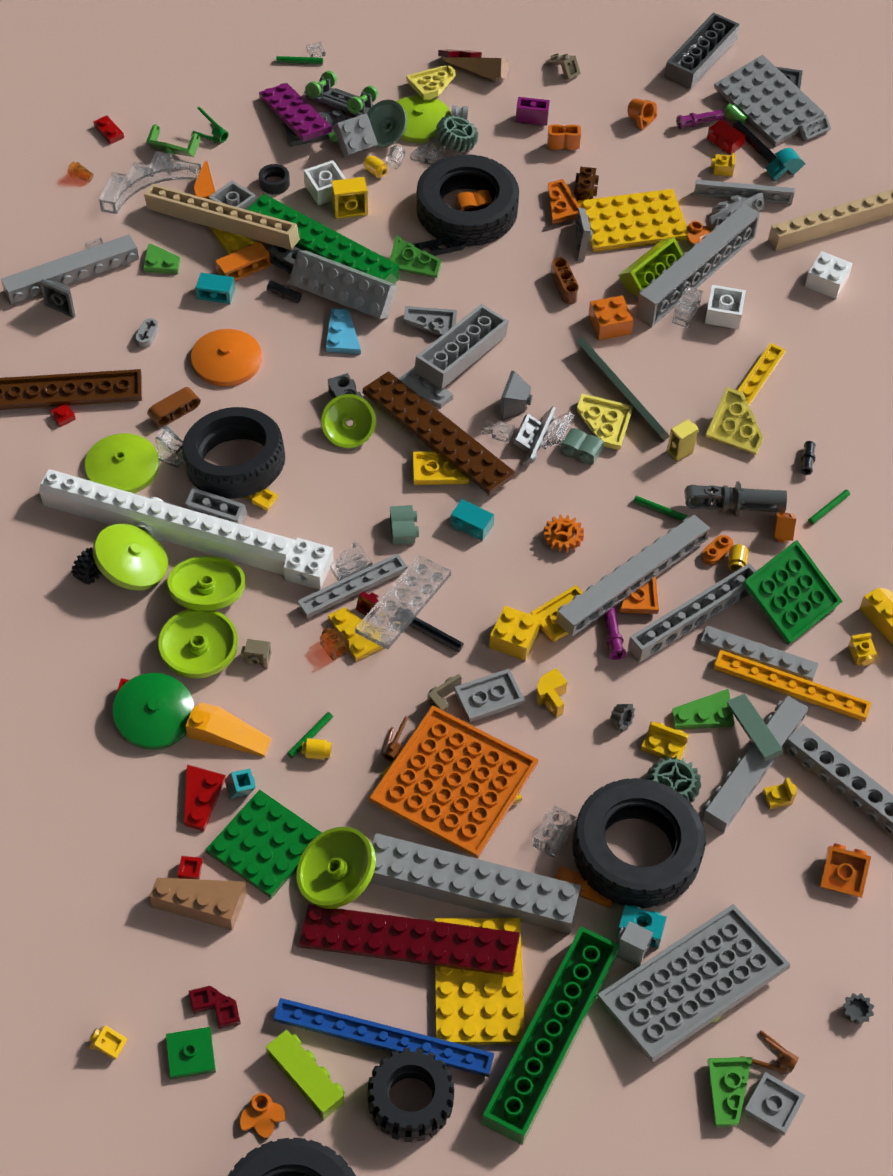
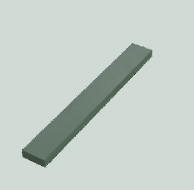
M581 337L577 341L661 438L664 441L668 439L669 434L586 340Z

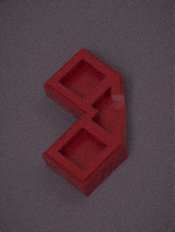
M438 50V55L441 57L482 58V52Z
M212 986L189 990L193 1014L215 1009L219 1029L241 1024L236 1000L218 992Z

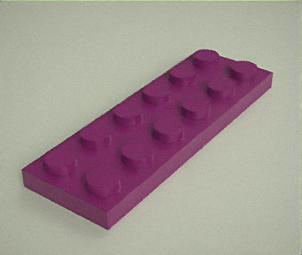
M282 83L279 86L267 88L259 92L260 99L303 142L332 132L331 125L288 83Z

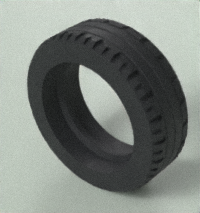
M246 407L224 408L205 415L188 430L182 444V455L186 472L193 485L199 490L227 499L243 498L264 490L276 480L285 464V449L282 434L277 423L268 415ZM247 439L264 446L255 458L236 466H218L204 460L211 449L230 440Z

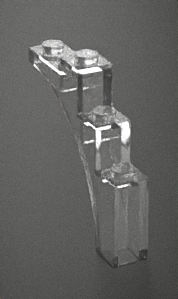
M156 151L150 164L134 162L128 175L111 173L99 198L101 211L117 214L130 197L140 190L151 186V184L170 180H197L201 164L172 159V154Z

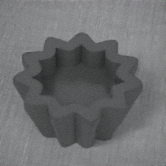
M617 704L611 712V722L621 731L628 729L629 725L632 724V719L635 717L633 704Z
M852 993L851 998H845L846 1003L843 1004L846 1018H849L850 1022H855L856 1024L869 1022V1017L874 1015L872 1011L874 1005L870 1004V998H864L862 993L858 996Z

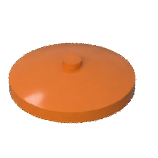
M219 329L207 333L195 343L191 352V362L194 372L203 381L215 386H235L248 381L258 372L262 363V352L259 343L250 334L236 329Z

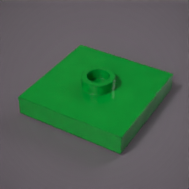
M211 1027L166 1034L171 1079L216 1072Z

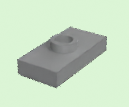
M826 114L798 126L803 141L831 130Z

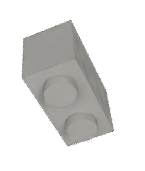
M629 921L627 927H622L617 936V944L620 945L617 957L636 967L641 966L649 950L653 932Z

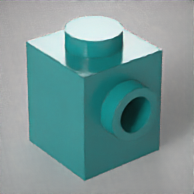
M250 768L231 772L225 779L230 799L250 795L256 788L255 779Z

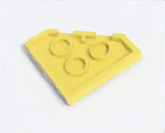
M448 64L406 75V81L424 100H431L443 92L456 74L455 70Z
M726 387L706 437L757 455L764 437L756 423L751 408H749L743 392Z
M581 394L577 406L578 414L593 434L604 441V447L621 450L633 412V406Z

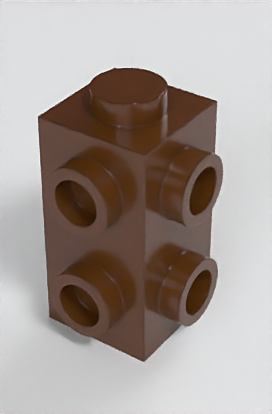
M580 166V173H576L575 183L578 184H575L574 194H577L576 201L593 199V196L597 197L598 187L595 186L598 185L599 175H596L597 168Z

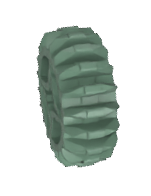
M453 115L442 117L436 126L435 133L437 139L445 147L462 153L474 148L479 134L474 124L469 123V120H465L464 117L460 118L458 115L456 117Z
M669 755L666 757V760L660 758L658 763L654 762L652 768L648 769L646 780L649 779L663 783L677 792L683 791L679 793L689 802L693 803L701 788V776L697 774V768H692V762L685 763V758L681 761L678 760L677 755L674 759H671Z

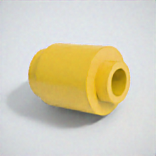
M371 155L364 160L363 165L368 172L377 178L386 175L388 166L382 160Z
M742 544L730 547L727 564L731 572H736L747 565L749 550Z
M307 738V742L302 744V754H305L306 759L325 760V758L331 757L332 742H327L324 739Z

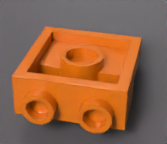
M834 843L833 846L827 848L820 888L862 898L871 856L866 855V851L854 849L853 852L845 850L846 846Z

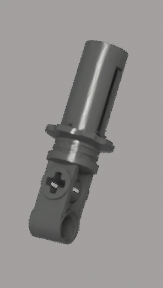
M739 481L736 482L733 488L727 485H723V487L689 485L684 490L685 504L688 508L733 510L735 517L739 516L740 510L785 513L787 506L786 490L741 488Z

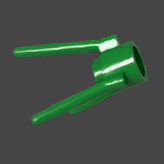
M197 107L215 127L212 130L213 137L196 131L192 133L212 140L215 143L218 141L221 143L225 142L229 136L228 131L218 125L201 107Z

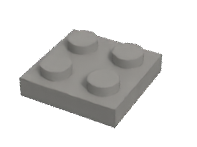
M765 1072L744 1113L784 1136L806 1095Z

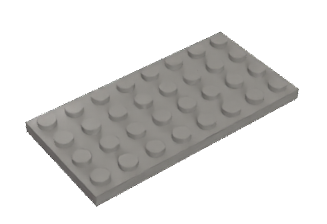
M732 904L598 993V1000L653 1063L790 968V963L742 912Z

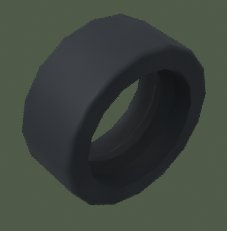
M279 164L264 166L259 172V186L262 191L272 195L285 192L290 186L288 169ZM271 176H278L283 178L281 181L278 182H269L265 180Z

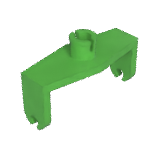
M154 124L151 127L146 143L152 148L164 151L162 155L164 158L172 160L173 154L188 157L195 156L200 142L198 134L194 133L186 149L157 141L160 126Z

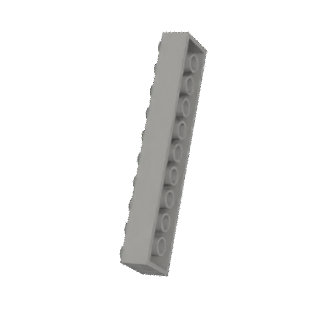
M746 204L736 208L732 215L726 217L719 226H715L711 233L706 234L699 243L694 244L690 251L685 252L678 261L672 263L669 269L664 270L656 280H652L648 287L643 288L639 292L636 318L650 327L657 324L755 238L760 213Z
M375 834L372 845L375 850L376 865L370 883L505 918H520V922L570 934L581 885Z

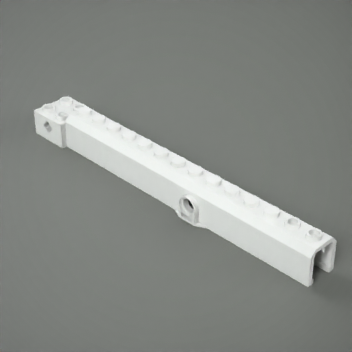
M48 470L40 483L39 492L44 506L109 525L129 524L137 526L149 532L157 540H164L284 575L287 581L321 590L334 561L333 547L298 537L294 540L169 504L157 497L148 498L55 470Z

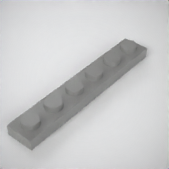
M697 179L694 189V196L731 199L735 195L749 198L755 194L762 193L764 202L792 205L795 188Z
M397 553L298 600V606L308 619L406 572L407 565Z
M706 626L700 645L717 651L723 650L809 681H813L819 664L710 626Z

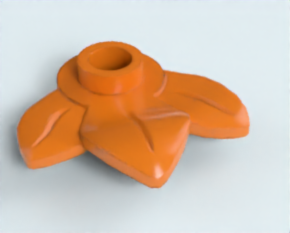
M692 221L687 226V239L694 245L699 243L706 234L711 233L713 230L709 226H703L699 221Z
M258 1093L250 1100V1106L243 1110L240 1117V1127L242 1131L255 1128L259 1136L267 1139L274 1131L275 1122L285 1121V1111L280 1104L272 1102L269 1095ZM260 1102L266 1104L262 1109L257 1107Z

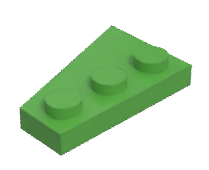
M396 235L390 260L399 265V271L438 278L442 264L441 260L426 251L416 248L410 242L408 243Z
M729 689L672 708L674 729L734 727V716L727 706V701L730 700Z
M753 1057L708 1058L707 1064L715 1127H738Z

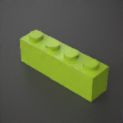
M286 1029L266 1046V1053L319 1116L325 1120L345 1103V1091L339 1083L336 1082L334 1084L329 1078L330 1074L324 1066L319 1067L315 1062L316 1058L312 1052L303 1049L301 1046L302 1042L294 1033L291 1035Z

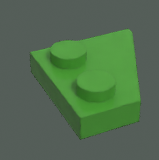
M148 244L144 272L178 274L180 257L153 244Z

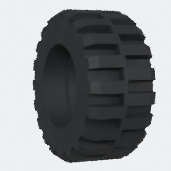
M403 1048L402 1053H398L395 1050L391 1052L389 1059L384 1056L380 1060V1066H375L372 1070V1077H369L367 1090L368 1108L374 1123L381 1126V1131L384 1134L390 1132L395 1140L404 1137L405 1142H412V1138H418L419 1142L425 1140V1135L429 1134L430 1137L436 1135L437 1129H443L446 1125L447 1118H450L454 1105L455 1088L450 1070L445 1069V1063L441 1059L435 1060V1054L431 1052L428 1055L423 1054V1049L419 1048L416 1049V1052H411L410 1048ZM403 1079H419L425 1082L432 1090V1100L425 1108L419 1111H403L390 1101V1089Z

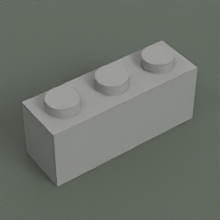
M193 487L185 503L187 509L243 524L247 515L245 504Z

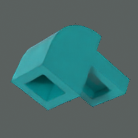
M785 148L775 153L777 158L767 165L765 169L776 181L787 170L794 175L806 163L794 149Z

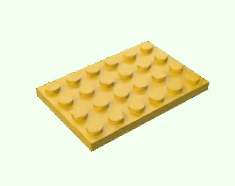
M673 189L578 200L579 206L585 208L586 215L589 216L590 230L593 231L592 239L589 242L593 252L653 245L661 240L675 237L676 241L688 240L687 225Z
M435 918L434 921L520 933L513 976L435 966L436 1038L461 1045H519L525 1034L520 918Z

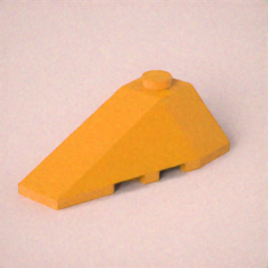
M199 703L192 709L186 723L187 737L190 739L265 757L271 741L270 737L224 709L205 703Z

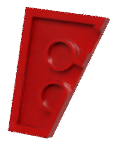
M187 764L184 824L186 827L205 831L225 783L226 775Z

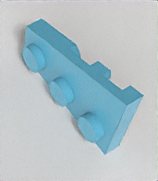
M331 308L326 352L361 354V348L348 309Z

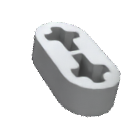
M149 318L143 321L136 334V342L139 347L148 348L153 343L159 331L156 319Z

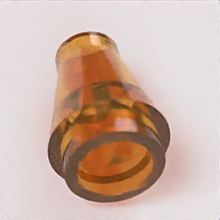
M72 162L69 165L68 174L71 177L88 182L92 180L94 174L79 162Z

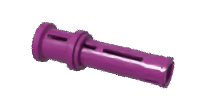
M720 109L701 114L678 115L676 124L678 129L681 130L688 126L695 127L700 123L723 120L724 111Z
M613 607L604 614L608 632L606 643L610 648L609 658L611 660H621L626 656V650L623 649L624 639L619 633L615 607Z

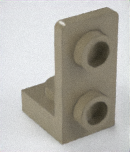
M557 53L551 55V58L546 61L547 64L561 65L565 80H570L581 74L576 56L569 54L559 55Z
M460 674L449 677L442 685L434 687L429 691L427 704L430 708L433 705L448 713L449 704L444 697L452 693L455 686L461 685L462 677Z

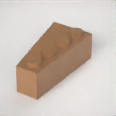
M157 878L149 897L153 908L233 930L246 897L247 889L246 882Z

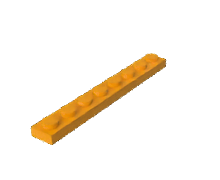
M720 650L713 668L714 670L863 722L866 721L872 702L723 650Z

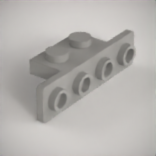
M758 193L749 198L735 195L728 201L718 203V206L712 208L713 215L709 217L711 229L713 230L715 226H719L726 217L732 215L734 210L740 208L743 204L757 212L764 209L763 194Z
M554 406L544 414L541 422L530 414L524 416L512 442L527 452L522 466L525 467L536 460L538 456L536 452L543 445L542 439L549 431L548 425L555 418L554 412L556 408Z

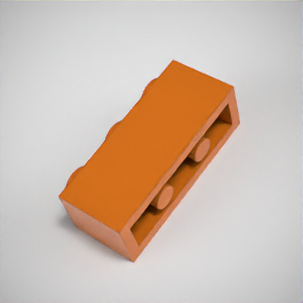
M259 241L215 260L216 273L222 276L234 277L235 282L271 266L270 253Z

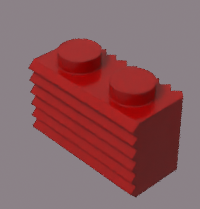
M720 119L709 127L707 139L730 155L744 145L745 135Z

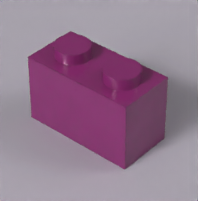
M518 97L516 122L547 126L550 100Z

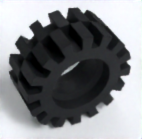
M92 547L90 549L86 548L85 551L81 552V556H77L78 560L74 561L75 565L72 566L71 571L75 578L88 585L91 582L94 583L95 578L98 579L99 574H102L95 564Z

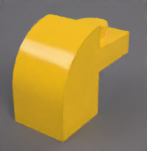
M558 668L545 673L539 679L536 693L538 705L540 706L545 703L548 711L553 712L556 718L563 715L564 703L559 696L566 693L567 681Z

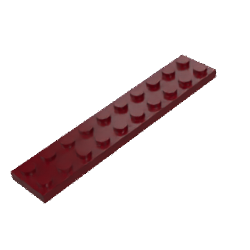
M308 905L299 946L300 948L513 976L520 933L338 908L325 909L316 905Z

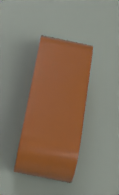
M557 257L552 261L551 276L562 300L566 304H574L578 299V283L566 259Z
M184 387L152 405L148 409L147 415L161 428L196 409L200 405L201 400L189 387Z

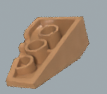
M442 57L443 61L487 77L492 82H500V79H506L511 66V62L503 58Z

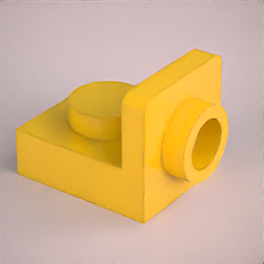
M785 778L783 784L763 789L769 809L793 804L797 795V789L795 784L791 783L790 778Z
M104 1025L99 1030L96 1028L89 1038L91 1044L88 1048L91 1050L96 1048L115 1060L124 1047L127 1038Z

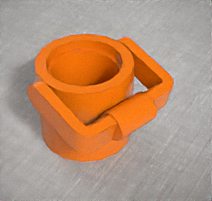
M634 98L629 102L628 116L631 119L637 120V127L643 130L656 119L657 104L654 101Z

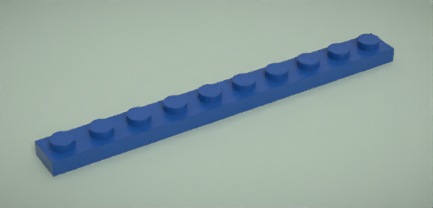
M283 998L279 999L273 1018L274 1022L390 1052L397 1050L398 1053H402L403 1048H410L411 1052H416L417 1048L423 1049V1054L428 1055L429 1052L435 1054V1060L441 1059L447 1067L489 1077L494 1059V1053Z

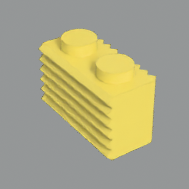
M687 419L671 428L666 450L676 461L682 460L685 456L693 453L698 433L696 424Z

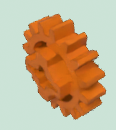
M559 515V519L552 517V522L547 521L546 526H544L543 539L546 540V545H552V550L558 548V552H561L564 549L568 553L570 548L575 551L576 546H581V541L584 539V528H581V522L576 523V518L570 520L569 515L566 518Z

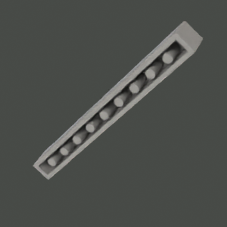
M696 515L685 518L676 528L673 527L666 535L658 537L652 545L644 547L639 554L630 557L625 564L617 566L611 574L603 576L598 583L589 586L581 595H576L567 605H562L557 611L556 623L573 637L626 599L628 595L630 596L632 592L637 591L638 588L647 584L652 578L658 576L708 540L710 527Z

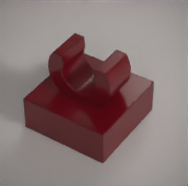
M363 591L359 594L356 610L370 618L374 617L379 603L377 599L379 596L373 592L367 594Z

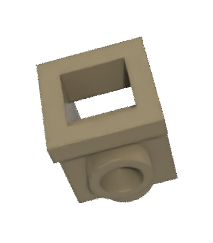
M247 639L246 646H242L241 658H245L246 663L252 665L261 664L264 665L265 669H268L272 653L271 642Z

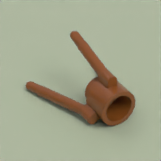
M406 716L393 741L391 740L394 727L390 728L385 747L382 750V756L390 762H393L402 751V746L397 742L408 720Z
M761 1030L759 1033L764 1037V1042L780 1053L776 1060L779 1066L752 1059L751 1064L776 1070L781 1074H784L785 1071L791 1073L799 1057L786 1050Z

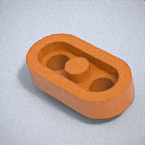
M727 535L717 536L704 548L702 553L703 562L707 565L718 564L729 554L730 547L733 546V540Z

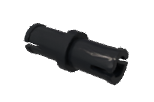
M272 280L267 285V291L280 295V298H287L296 303H299L302 298V293L290 289L287 285L283 286Z
M813 441L805 442L804 452L801 455V473L804 475H810L813 472V463L816 460L814 454L816 444Z

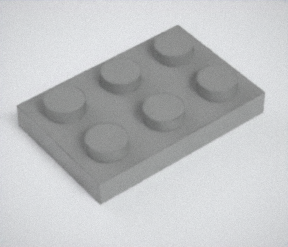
M510 669L454 687L455 694L469 723L525 704V699Z

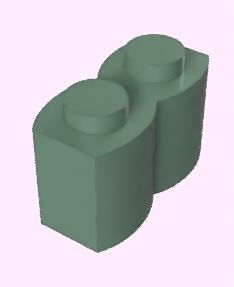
M571 428L561 443V452L567 457L578 458L582 463L593 465L603 450L604 441L596 436L587 435L581 430Z
M412 505L390 506L393 545L413 544L416 537H419V528L414 523L417 522V511H413Z

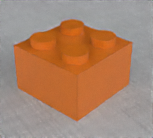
M623 295L590 301L588 316L598 340L630 335L632 333L633 318Z

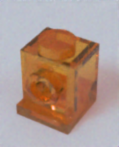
M337 627L334 629L327 628L322 632L320 644L333 661L349 652V640L345 639Z

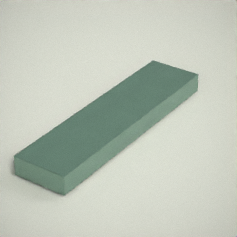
M745 693L727 701V706L764 761L783 754L782 747Z

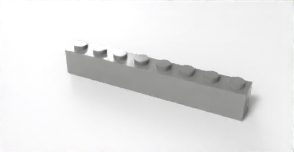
M129 234L1 278L3 290L10 303L13 304L42 294L40 285L42 279L55 280L68 285L139 260L138 249Z
M787 696L784 702L779 701L775 708L776 713L774 716L770 714L765 722L782 749H784L787 739L803 722L809 707L790 696ZM751 742L744 752L746 755L743 758L739 757L734 767L736 769L733 772L729 771L726 775L723 787L719 786L716 789L713 801H708L703 808L705 812L703 820L723 833L777 759L775 757L764 761Z

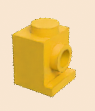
M732 153V156L715 154V158L711 160V168H714L713 175L733 177L735 153Z
M871 633L852 635L848 647L855 665L874 663L877 653L871 640Z

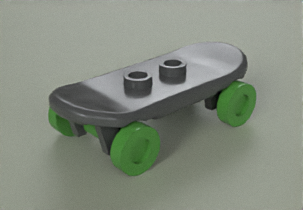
M332 71L324 72L318 83L314 81L308 83L304 91L306 98L324 103L355 116L368 113L373 106L372 102L378 98V91L373 86L365 87L360 97L337 88H331L337 82V77Z

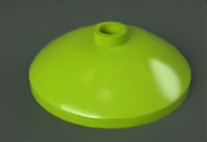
M344 394L332 399L326 405L322 414L321 424L325 436L334 445L341 448H355L363 445L372 436L376 425V417L373 408L364 398L354 394ZM348 421H353L352 426H347Z

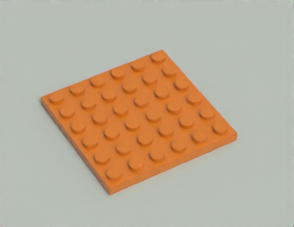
M432 705L369 797V802L478 859L538 765L539 759Z

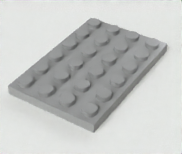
M764 55L759 56L714 84V88L731 105H735L747 116V120L774 146L800 132L799 125L824 115V111Z

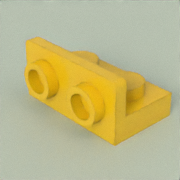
M651 721L641 750L664 759L668 755L671 759H674L677 755L678 760H681L689 735L682 730H675L662 723Z

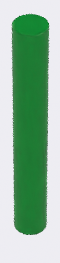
M276 56V62L323 64V58Z
M845 489L811 516L808 522L811 525L815 524L850 496V492Z
M635 496L633 501L681 521L688 516L639 496Z
M327 712L287 754L294 758L302 749L303 742H307V738H313L333 718V715Z

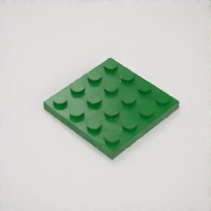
M798 540L794 541L741 582L787 645L796 640L843 602Z
M259 789L206 848V853L272 899L297 870L300 857L305 848L322 832Z

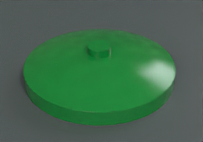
M146 673L130 679L120 688L113 703V720L120 735L132 745L149 750L163 749L176 744L187 734L186 723L194 708V703L190 692L179 680L166 674Z

